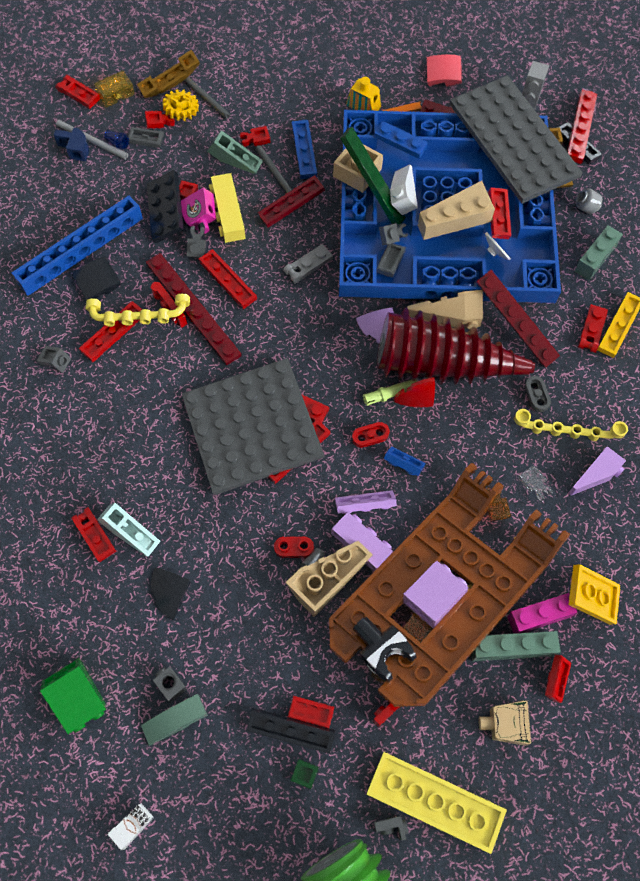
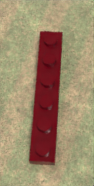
M489 270L476 281L477 285L544 368L560 356L492 270Z

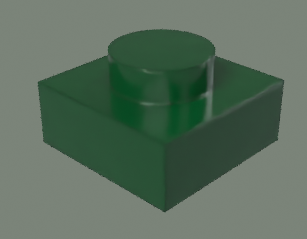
M298 759L291 781L311 789L319 767Z

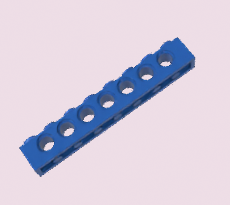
M130 196L122 199L13 271L12 275L17 284L29 296L141 221L143 217L140 206Z

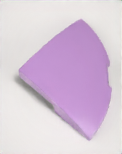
M393 308L381 309L357 317V324L364 335L367 337L370 335L376 339V343H380L385 317L388 312L394 313Z

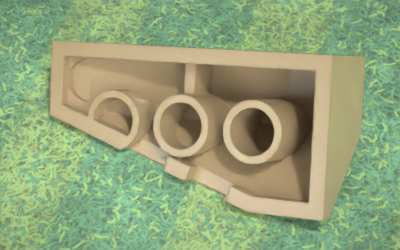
M482 290L464 291L458 293V296L448 299L445 296L434 303L425 301L407 306L410 317L413 318L421 310L426 321L434 313L438 324H441L448 317L451 327H455L458 322H462L464 328H478L483 319Z
M356 541L325 558L319 559L317 562L300 568L286 581V585L298 601L315 617L373 554L359 541Z

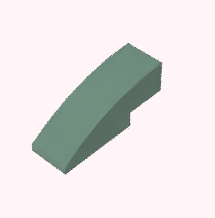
M196 694L142 724L141 727L150 746L189 727L190 724L208 716L200 696Z

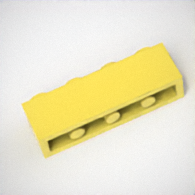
M231 173L212 176V184H209L210 192L215 196V208L218 209V212H216L217 223L221 222V226H218L220 237L224 236L225 243L246 239Z

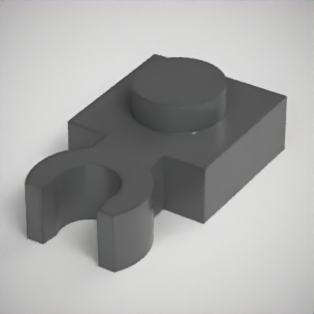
M397 223L379 227L382 245L400 241V238L407 237L408 233L403 234L402 228L406 224L397 225Z
M191 226L190 232L193 238H188L187 256L200 258L206 252V240L201 239L205 233V228L201 227L200 233H196L195 226Z

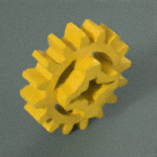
M177 89L176 93L170 91V95L166 94L165 98H163V111H165L166 115H170L171 119L176 117L177 121L180 118L185 121L186 118L192 119V116H196V112H198V100L195 95L191 96V92L185 93V90L179 92Z

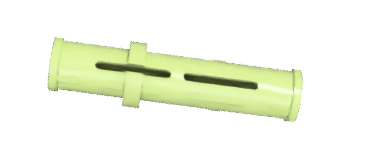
M411 379L363 394L364 403L368 406L380 401L385 402L387 399L394 397L401 389H404L406 392V389L414 382Z

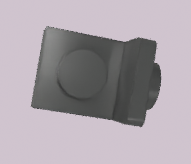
M45 346L36 361L41 365L54 367L57 371L63 373L71 357L61 348Z
M401 816L373 822L375 832L381 831V836L394 833V828L396 827L401 841L406 840L405 834H409L406 820H402Z

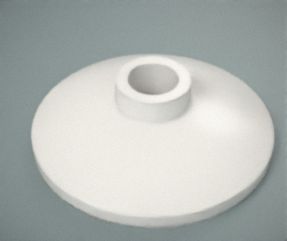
M486 232L485 237L490 246L487 250L494 257L499 255L504 259L510 260L511 258Z

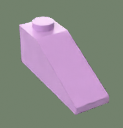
M607 446L568 493L574 495L610 481L613 476L618 477L624 470L622 465L626 460Z

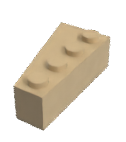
M480 181L420 212L418 227L425 240L490 223L495 208L483 182Z

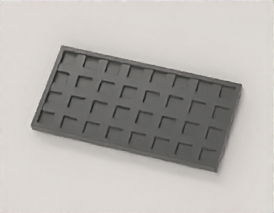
M508 75L450 99L449 105L521 203H525L582 176L583 172Z

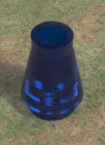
M107 130L104 134V138L120 150L126 149L129 145V137L125 133Z

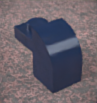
M73 127L72 132L55 130L54 138L57 146L66 147L70 159L86 162L89 146L83 131Z

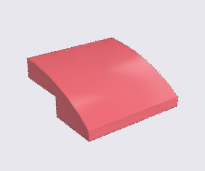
M435 55L427 57L428 85L432 86L445 82L446 86H452L462 83L461 56Z

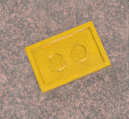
M580 564L573 565L569 605L609 625L617 624L620 585Z

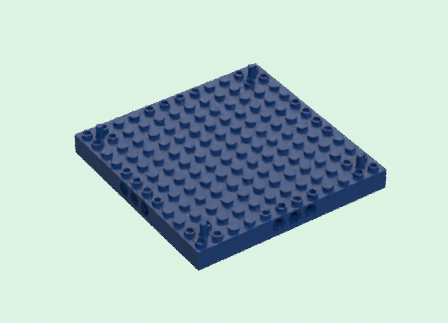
M344 110L343 134L347 128L353 127L362 144L383 155L380 174L389 189L391 188L395 171L408 165L412 166L418 208L404 214L406 218L402 224H406V226L402 228L403 234L408 233V236L400 238V241L394 244L406 247V251L394 277L376 273V268L387 245H382L379 227L390 225L391 222L369 186L362 193L342 182L339 297L441 300V297L447 296L450 299L457 297L460 292L481 290L476 281L489 270H492L517 302H557L561 293L553 190L525 203H521L456 113ZM539 115L548 127V116ZM382 121L428 142V147L420 159L374 138V133ZM480 181L483 182L487 193L490 188L508 189L511 237L510 239H493L511 259L507 260L499 255L494 257L487 250L490 246L486 240L485 233L487 232L492 237L491 222L424 240L418 227L420 212ZM483 292V301H490Z

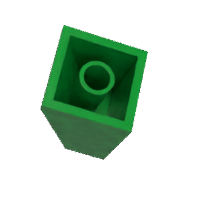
M80 657L42 681L40 692L67 734L72 731L74 733L80 731L86 726V722L91 719L97 720L105 713L106 703Z

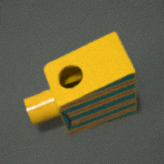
M368 77L358 79L350 89L346 105L355 110L379 111L381 108L379 88L371 84Z

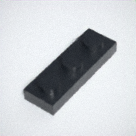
M567 122L557 128H560L562 139L568 145L572 125ZM588 141L583 161L589 165L600 159L602 153Z

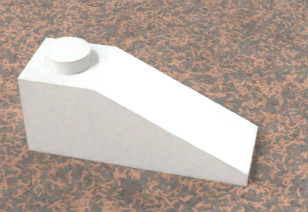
M411 165L395 171L390 188L391 204L401 215L418 208Z

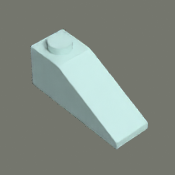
M116 503L110 504L97 519L109 531L146 557L160 543L159 539Z

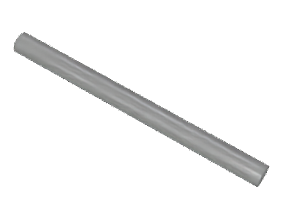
M61 120L56 122V126L72 132L73 126ZM83 132L88 142L125 160L127 159L128 153Z

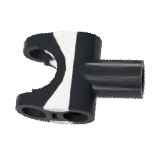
M364 617L353 628L355 633L367 645L359 653L361 659L372 672L387 683L393 679L385 664L388 657L400 655L403 658H407L410 662L417 658L406 638L392 625L381 633L368 617Z

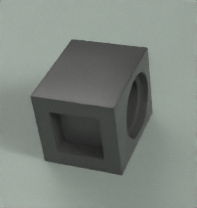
M164 667L155 674L154 683L170 703L187 690V687L171 667L167 669ZM168 678H174V685L171 688L164 687V682Z

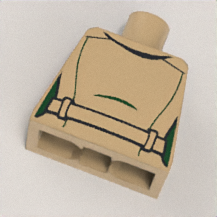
M521 701L490 708V717H479V729L491 730L492 740L518 745L531 744L528 702Z

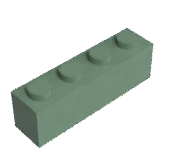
M552 631L487 635L471 654L472 661L554 657L555 654L558 655L561 652L558 632Z

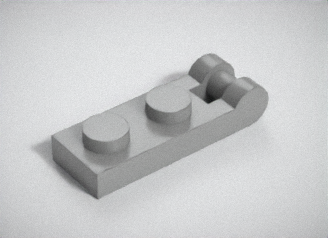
M321 244L294 263L287 264L283 271L286 275L291 276V280L294 283H297L331 261L333 255Z

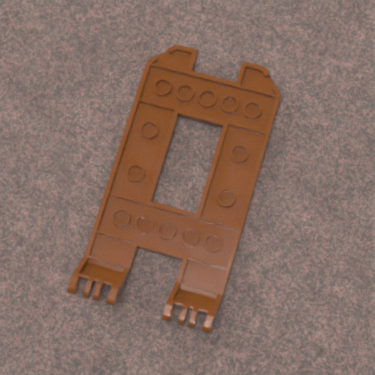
M470 463L463 471L450 494L329 618L330 650L345 663L359 649L363 650L367 647L366 643L353 630L356 623L364 617H368L381 633L391 625L394 626L409 642L417 658L410 662L407 658H403L400 655L388 657L385 664L393 679L389 683L385 682L378 689V693L394 707L426 706L548 567L556 553L570 536V533L563 530L556 541L550 536L558 529L556 523L545 533L544 530L552 521L549 518H546L539 528L536 527L534 523L542 516V513L536 509L529 516L513 542L501 555L471 534L470 531L483 518L496 496L502 491L504 485L497 482L490 492L487 491L485 488L491 484L493 478L489 475L484 479L486 472L480 471L477 477L472 480L470 476L477 470V466L473 463ZM437 560L439 563L443 562L471 584L472 587L420 643L390 616L403 603V594Z

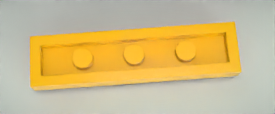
M629 292L626 294L597 349L598 351L612 358L615 357L640 309V297Z

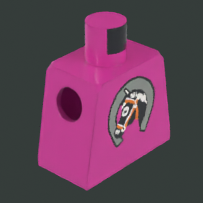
M201 188L181 201V209L187 225L190 227L195 226L199 233L200 228L204 227V234L210 231L208 224L216 219L213 193L205 188Z

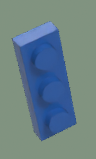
M382 121L374 133V138L420 159L428 147V142Z

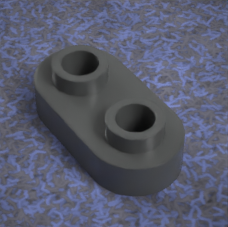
M539 376L529 377L525 383V391L531 407L537 412H545L551 404L546 385ZM537 402H542L543 405L540 406Z

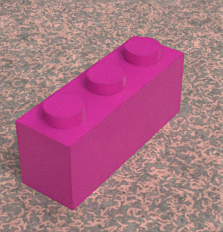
M567 593L511 611L507 618L513 633H525L574 616L577 610L569 605L570 594Z

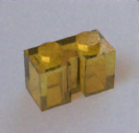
M124 71L94 83L96 92L100 95V100L106 108L118 103V99L122 98L124 100L135 95L132 82Z

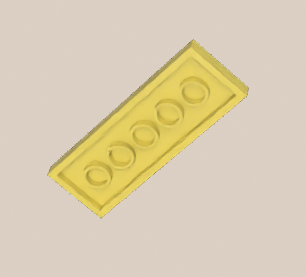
M385 752L382 754L366 794L489 854H492L507 811L492 802Z

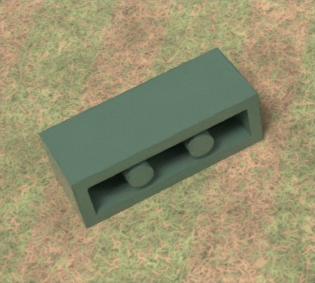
M608 225L580 259L575 272L590 280L616 248L623 234Z

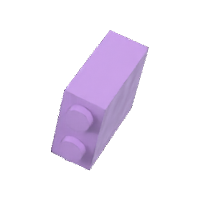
M436 560L403 594V603L434 629L465 595L469 587L462 578L452 574L448 566L440 564Z

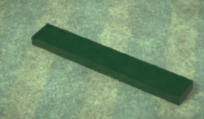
M353 127L347 128L340 138L391 224H402L406 216L401 215L391 204L390 189Z

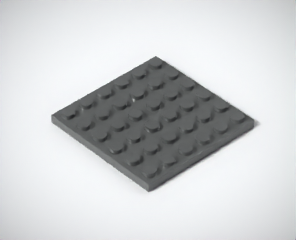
M288 358L182 393L214 495L324 458L323 450Z

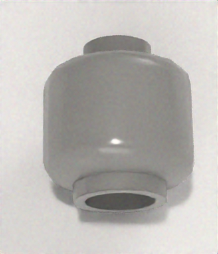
M587 188L578 193L576 206L586 214H593L601 208L602 196L596 191Z

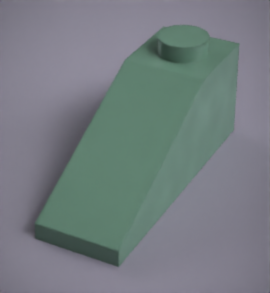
M223 131L219 132L207 150L209 154L219 161L253 174L257 173L263 160Z

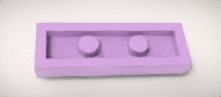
M393 490L335 498L338 514L352 513L354 511L367 512L372 509H389L390 507L397 506Z

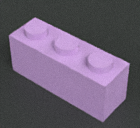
M347 512L332 528V535L345 547L359 541L373 554L365 564L374 572L393 553L392 547L386 541L378 539L373 529L370 527L366 528L361 524L362 521L358 516Z

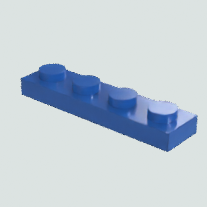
M308 120L292 121L300 179H308L314 175L317 177Z

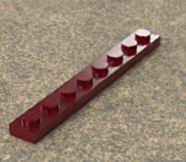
M159 253L146 261L148 268L174 300L177 294H187L190 296V305L185 307L184 313L227 366L242 356L241 352L162 254Z

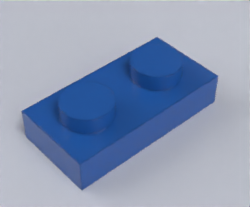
M392 446L384 457L389 464L399 466L411 475L419 476L426 464Z

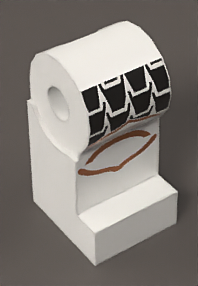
M141 803L108 833V836L121 850H125L153 819V816Z

